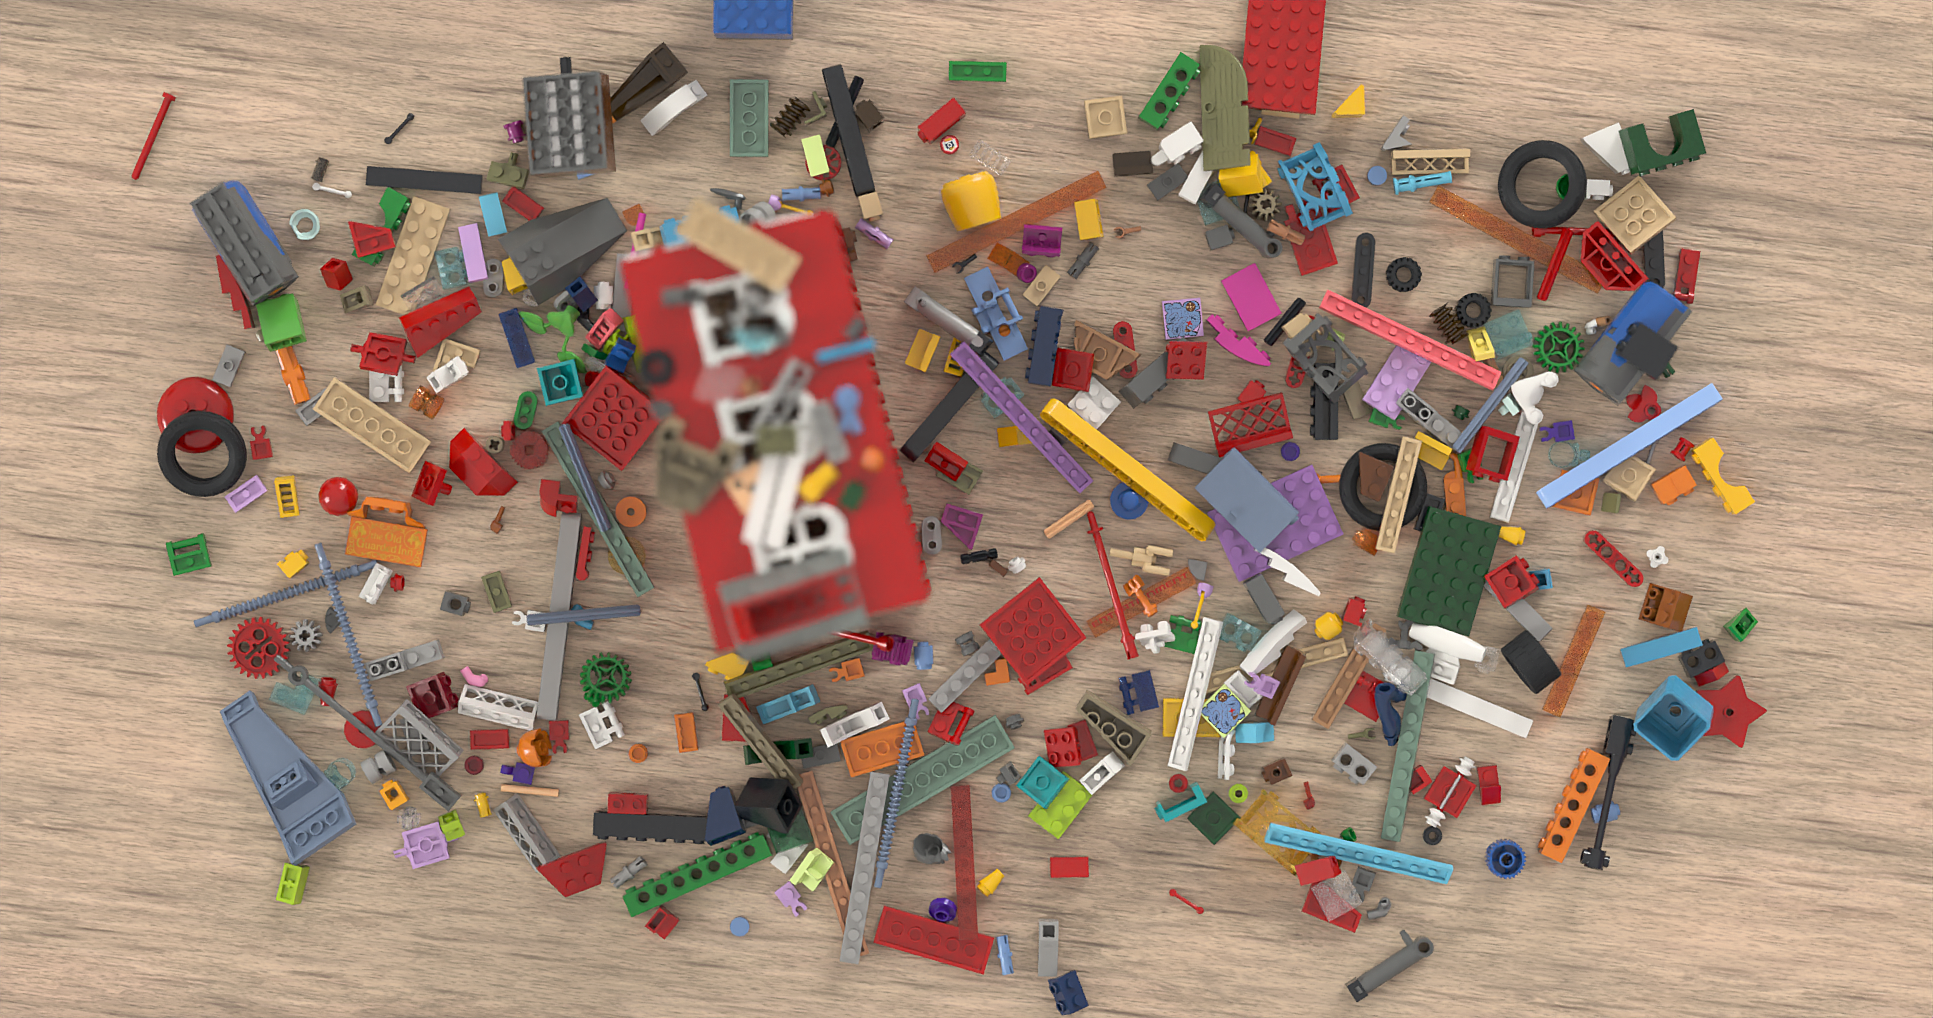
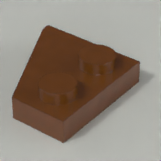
M1359 452L1360 494L1379 502L1394 466Z

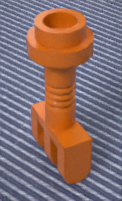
M1135 575L1133 579H1130L1128 583L1123 585V588L1129 597L1134 594L1137 596L1145 608L1143 611L1144 615L1151 617L1158 612L1156 609L1157 605H1151L1141 590L1145 583L1139 575Z

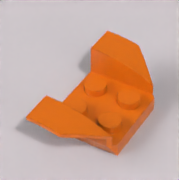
M371 496L365 498L360 509L347 512L348 516L367 519L369 505L370 509L381 511L384 508H389V512L398 514L405 511V522L408 526L426 527L424 524L412 519L413 510L409 502Z

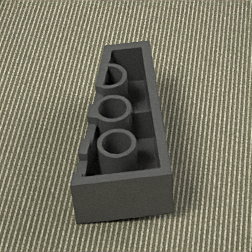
M1181 337L1178 341H1187V340H1186L1184 337ZM1168 352L1162 353L1119 391L1133 409L1142 402L1147 404L1154 397L1152 393L1156 390L1160 392L1168 385L1166 383L1168 380L1166 379Z

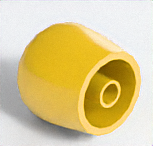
M987 171L974 175L968 174L943 184L941 189L942 200L957 231L1001 218L997 186L993 176L988 174Z

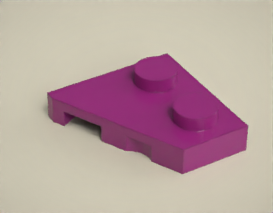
M946 503L941 522L972 550L983 514Z

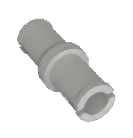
M639 856L628 866L625 865L621 872L610 879L611 883H615L613 886L618 889L626 881L633 879L636 873L647 866L646 861L643 862L644 859Z

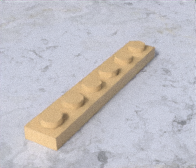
M1402 436L1375 549L1395 554L1422 443L1420 440Z

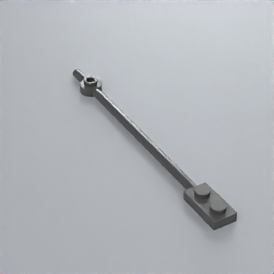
M279 654L275 657L274 661L289 672L288 679L293 685H305L423 782L419 788L448 812L462 795L434 772L427 776L308 679L309 672L304 666H292ZM297 672H301L302 677H298Z

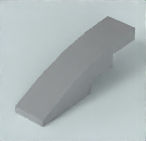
M1486 581L1484 584V588L1501 604L1496 594L1490 587L1489 583ZM1520 599L1506 609L1538 642L1553 630L1524 599Z

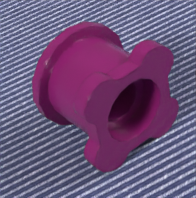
M519 120L503 125L509 135L508 141H512L513 144L524 141L523 137L527 136L522 129L523 121Z

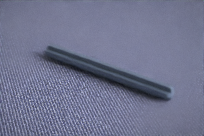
M1520 357L1453 444L1452 448L1456 452L1462 453L1510 390L1511 385L1516 382L1529 363L1525 359Z
M563 424L559 427L560 433L602 532L610 530L611 524L570 425Z
M637 604L528 614L526 621L529 626L632 617L639 616L641 609Z

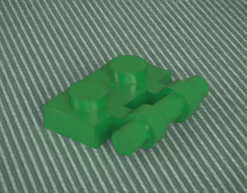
M1171 615L1169 622L1176 624L1175 629H1171V632L1175 635V641L1165 642L1164 647L1195 654L1199 638L1198 631L1201 630L1202 626L1201 620H1198V627L1192 629V633L1181 631L1182 626L1192 628L1191 623L1193 620L1186 619L1182 615Z

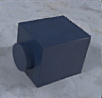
M581 277L565 288L583 312L598 301Z

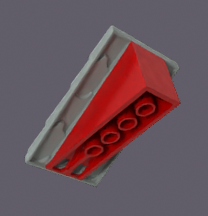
M845 547L718 585L742 662L868 624Z

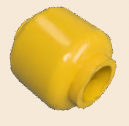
M1326 612L1316 619L1314 631L1320 639L1323 637L1326 640H1331L1342 632L1344 623L1337 613Z

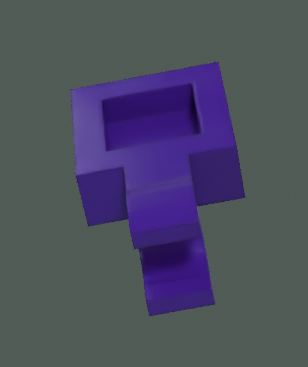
M516 762L515 767L502 764L500 773L514 775L512 781L531 785L535 767L521 762Z

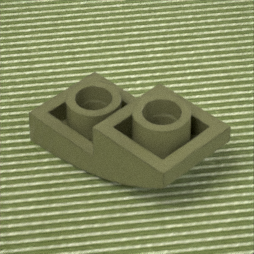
M846 704L830 706L812 714L808 719L811 724L815 722L820 724L827 719L825 715L828 713L831 719L836 717L839 720L847 714L845 710L848 709V706Z

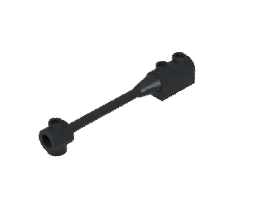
M1612 715L1609 718L1602 751L1603 754L1609 755L1610 758L1608 767L1609 777L1594 848H1583L1580 857V863L1584 864V867L1603 871V867L1607 868L1610 862V856H1606L1607 851L1601 850L1616 777L1625 758H1627V754L1631 755L1634 744L1630 743L1631 736L1635 737L1637 732L1634 730V720L1617 715Z

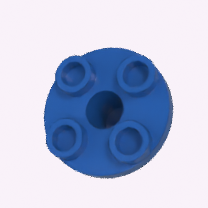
M1123 482L1113 489L1110 496L1112 510L1123 519L1131 520L1140 517L1148 506L1147 500Z

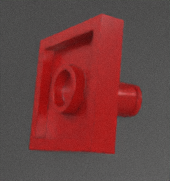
M424 461L411 496L434 506L438 493L449 495L452 491V485L443 482L447 470L431 462Z

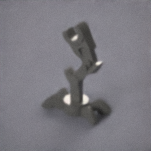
M1407 620L1404 624L1398 621V626L1401 629L1400 640L1395 641L1391 637L1383 643V647H1390L1391 645L1393 648L1411 650L1414 648L1418 651L1423 649L1418 641L1412 643L1407 641L1408 628L1414 623L1410 620Z

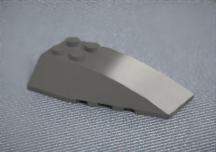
M605 198L532 219L498 240L526 283L537 305H540L564 291L569 284L583 275L627 232V229L609 199Z

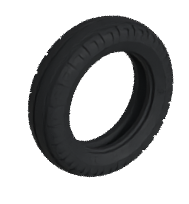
M1549 140L1532 141L1514 150L1505 160L1498 177V193L1503 207L1513 219L1532 228H1550L1566 222L1582 205L1587 189L1586 172L1578 156L1565 145ZM1539 158H1549L1559 162L1565 167L1569 177V188L1565 198L1554 208L1544 211L1526 207L1520 202L1516 193V179L1520 170L1530 161Z
M193 411L178 416L166 426L158 442L157 459L164 477L176 489L192 496L210 497L227 491L240 479L246 466L247 450L240 431L228 419L213 412ZM193 430H206L216 434L223 440L228 449L229 461L227 467L220 474L210 478H199L190 475L183 470L177 461L175 447L178 439L185 433Z
M1377 443L1366 446L1352 455L1342 470L1339 481L1341 502L1349 516L1365 528L1380 531L1383 514L1369 511L1359 500L1357 495V480L1360 470L1358 454L1362 452L1378 460H1389L1396 463L1400 448L1398 445ZM1417 460L1401 527L1410 523L1419 514L1426 500L1427 478L1419 460Z

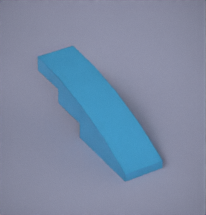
M1693 627L1621 648L1620 650L1625 666L1630 667L1703 646L1698 628Z

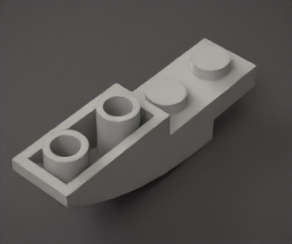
M1409 388L1396 401V404L1446 446L1452 448L1453 444L1462 434L1461 431L1438 414L1435 409Z
M438 639L367 662L365 666L370 681L445 657Z

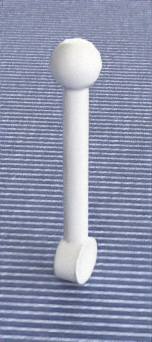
M314 183L312 186L316 191L324 190L344 195L346 198L352 196L350 191L343 192L323 187L319 183Z

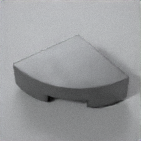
M1188 559L1191 573L1197 579L1204 581L1207 562Z

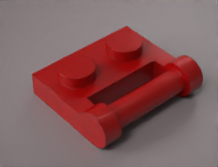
M1341 164L1334 168L1340 180L1336 183H1339L1342 191L1345 192L1349 204L1359 199L1360 197L1343 165ZM1315 178L1311 182L1314 186L1316 185L1321 194V189L1324 185L1322 181L1326 179ZM1327 190L1325 191V200H1328L1327 194L1329 195ZM1328 208L1327 212L1331 213L1340 208Z
M952 702L942 713L937 710L928 733L959 746L964 729L975 711L969 707ZM958 712H961L963 716L954 735L951 736L949 731Z

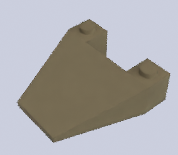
M668 415L662 422L656 440L657 500L694 515L736 465L743 445L724 438L715 454L681 440L687 422Z

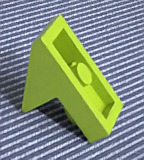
M456 809L438 816L440 826L447 841H452L465 835Z

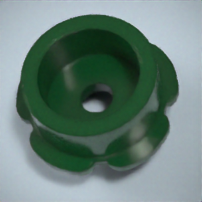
M1457 404L1452 409L1454 412L1453 416L1464 420L1465 417L1469 418L1470 410Z

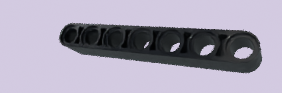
M841 64L823 68L822 74L855 196L859 197L875 192V186L843 67Z
M987 351L983 357H979L991 371L1000 363ZM967 372L900 448L899 451L913 463L979 388V385Z

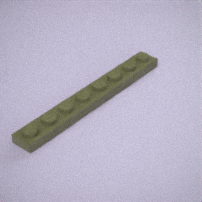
M868 630L863 631V632L860 633V634H864V635H869V636H870V633H869ZM844 638L774 663L773 667L752 671L723 683L728 696L735 693L738 698L872 651L873 644Z

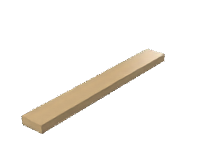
M1344 637L1298 649L1306 655L1301 668L1349 656ZM1279 658L1256 675L1259 678L1261 674L1271 677ZM1240 665L1211 672L1206 694L1217 691L1238 670L1249 682L1253 680V677L1243 671Z

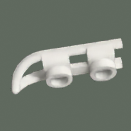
M1234 729L1224 738L1221 736L1219 739L1218 779H1222V775H1224V780H1229V776L1234 774V765L1230 764V757L1235 754L1234 745H1230L1231 738L1236 732Z

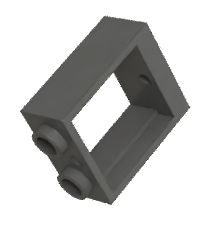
M1499 255V259H1494L1490 306L1531 308L1535 261H1529L1530 257H1518V260H1510V256ZM1500 265L1527 267L1524 299L1498 297Z
M1258 573L1243 582L1266 623L1274 625L1283 620L1282 616L1285 613L1262 574Z

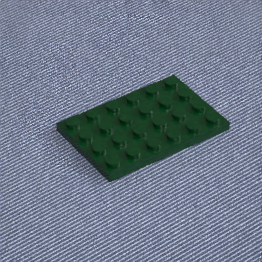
M1428 506L1396 617L1428 626H1438L1469 637L1486 581L1484 576L1488 574L1501 526Z

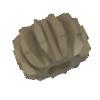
M1264 188L1263 195L1256 193L1258 198L1251 196L1250 199L1256 202L1249 204L1250 208H1256L1251 214L1254 215L1258 212V220L1264 215V220L1268 221V214L1272 219L1276 218L1273 211L1280 213L1281 210L1276 208V206H1281L1282 202H1275L1280 196L1276 195L1273 198L1274 190H1271L1269 195H1267V189ZM1268 200V205H1270V208L1267 207L1264 210L1262 208L1263 205H1261V202Z

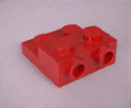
M1516 555L1484 576L1505 609L1539 590L1537 584L1540 582L1534 573L1531 575L1527 570L1530 566L1524 557L1520 559Z

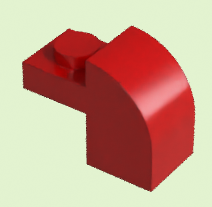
M541 479L539 490L540 506L546 514L556 517L557 511L577 513V496L561 494V481Z

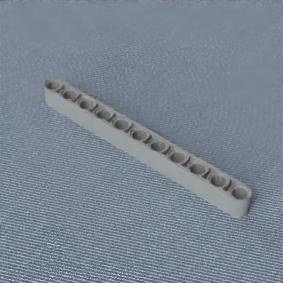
M562 512L550 612L571 610L582 523L581 513ZM569 622L548 624L537 719L557 720Z

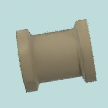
M492 436L487 439L486 449L489 452L498 454L504 450L505 442L502 438ZM493 440L495 442L500 443L498 445V450L496 448H491V446L493 445Z

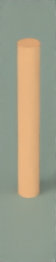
M501 785V792L559 796V789Z

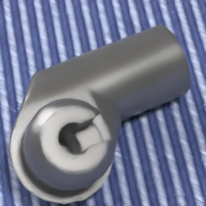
M1387 897L1381 898L1376 909L1367 911L1368 919L1373 920L1385 917L1391 908L1390 899Z

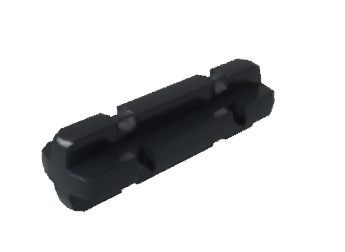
M993 548L989 549V551L982 550L971 552V554H961L960 558L961 563L964 565L970 562L985 561L988 558L990 560L998 558L997 549Z

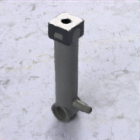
M1216 183L1210 185L1199 200L1208 208H1212L1258 249L1262 257L1268 259L1278 257L1283 247L1279 240L1273 238L1275 234L1270 231L1266 232L1230 200L1225 195L1226 192ZM1268 244H1272L1274 246V251L1272 254L1268 252Z
M1402 930L1400 935L1407 945L1406 947L1358 978H1353L1345 983L1355 1001L1359 1002L1377 987L1424 957L1430 956L1434 951L1433 943L1425 936H1419L1413 942L1409 934ZM1422 942H1427L1428 948L1425 951H1419V944Z

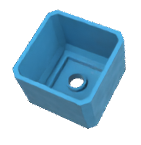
M1676 675L1668 676L1637 709L1634 730L1671 761H1678L1710 729L1713 706ZM1677 706L1681 709V712L1674 714L1670 708Z

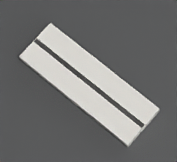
M775 423L770 424V426H783ZM798 429V455L762 457L742 537L743 541L782 550L811 432Z

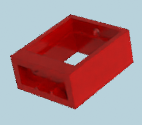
M953 97L918 126L919 132L917 135L924 143L932 144L964 118L966 112Z
M1481 426L1475 435L1466 470L1472 471V475L1483 478L1484 475L1488 476V480L1492 482L1508 481L1520 437L1488 426ZM1488 437L1507 442L1498 473L1480 468Z

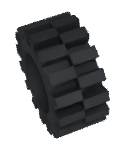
M1398 258L1389 264L1386 270V280H1388L1389 286L1398 292L1411 291L1421 281V267L1412 258ZM1401 267H1406L1411 272V278L1407 282H1401L1397 278V271Z
M1477 293L1464 295L1457 302L1458 304L1455 308L1457 319L1461 321L1462 325L1469 328H1476L1485 324L1492 312L1488 299L1482 296V294ZM1470 303H1476L1480 306L1481 312L1476 318H1471L1467 315L1466 308Z
M649 350L639 359L640 362L637 366L639 367L638 374L647 384L654 386L666 384L675 374L674 369L676 365L674 364V359L664 350ZM656 359L664 364V371L657 376L653 375L649 370L650 363Z

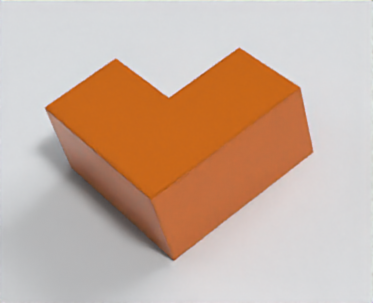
M1005 658L995 660V672L984 673L986 686L1010 682L1007 660Z

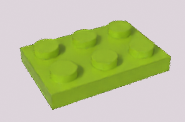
M1063 770L1061 773L1068 777L1069 781L1047 809H1044L1037 803L1028 815V817L1057 839L1062 836L1092 796L1081 783Z

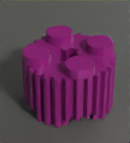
M876 632L875 637L884 636V632ZM887 634L886 636L893 637L894 645L890 652L882 651L877 645H873V660L890 661V664L901 666L908 665L914 640L907 639V637L901 635Z

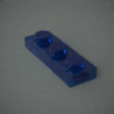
M514 308L498 314L517 369L536 363L518 309Z

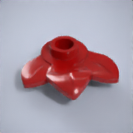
M1644 385L1641 395L1630 394L1626 396L1627 405L1632 409L1628 418L1633 422L1640 423L1646 419L1653 420L1661 415V407L1657 403V394L1651 387ZM1650 407H1653L1655 410L1652 415L1648 412Z

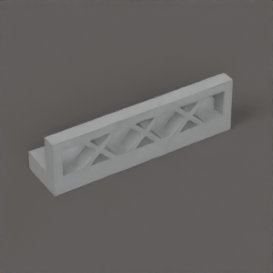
M791 358L751 428L757 431V426H763L765 421L772 419L777 424L776 418L779 417L781 419L778 424L782 425L813 370ZM797 366L807 371L803 379L795 381L793 372ZM790 377H792L793 382L787 383ZM801 382V384L799 385V387H798V389H797L796 383ZM794 384L796 391L794 396L785 399L783 389L785 386ZM782 394L783 399L778 400L779 396ZM791 400L789 405L787 406L786 401ZM784 402L785 412L775 416L774 405ZM770 412H772L773 417L767 418Z
M518 793L493 809L536 873L538 872L536 867L539 864L535 857H538L542 864L560 857V854ZM503 807L508 813V817L501 810ZM513 825L517 826L519 832H516ZM524 841L528 842L530 848L526 847Z

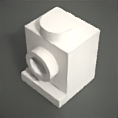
M1587 179L1584 200L1590 199V196H1592V200H1604V197H1612L1613 185H1610V180Z

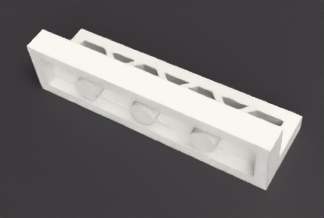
M467 684L464 685L458 705V713L529 731L533 730L538 709L537 701ZM467 691L475 693L477 697L473 699L466 697ZM493 697L496 701L489 703L486 702L485 698ZM509 701L513 702L515 706L509 708L505 707L503 703ZM530 706L534 708L532 713L523 711L522 707Z

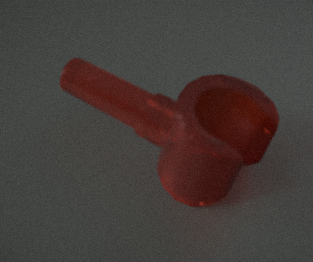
M1304 782L1308 798L1303 800L1306 809L1309 810L1315 806V800L1310 792L1309 783Z

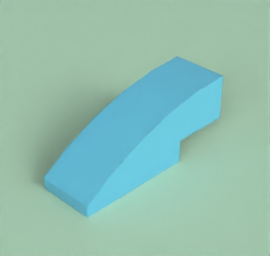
M814 684L761 704L756 708L762 723L766 724L821 701Z

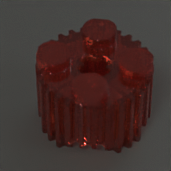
M536 431L521 432L520 435H517V438H514L515 441H512L513 445H510V455L512 459H515L514 463L520 465L521 468L536 469V467L543 466L547 462L546 459H549L548 455L550 454L548 452L550 449L548 448L550 445H548L544 435L536 433ZM531 445H533L534 454L532 455L529 453L528 455L526 453L527 446L531 447Z

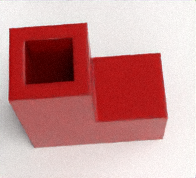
M1725 662L1694 676L1700 687L1719 680L1729 670Z

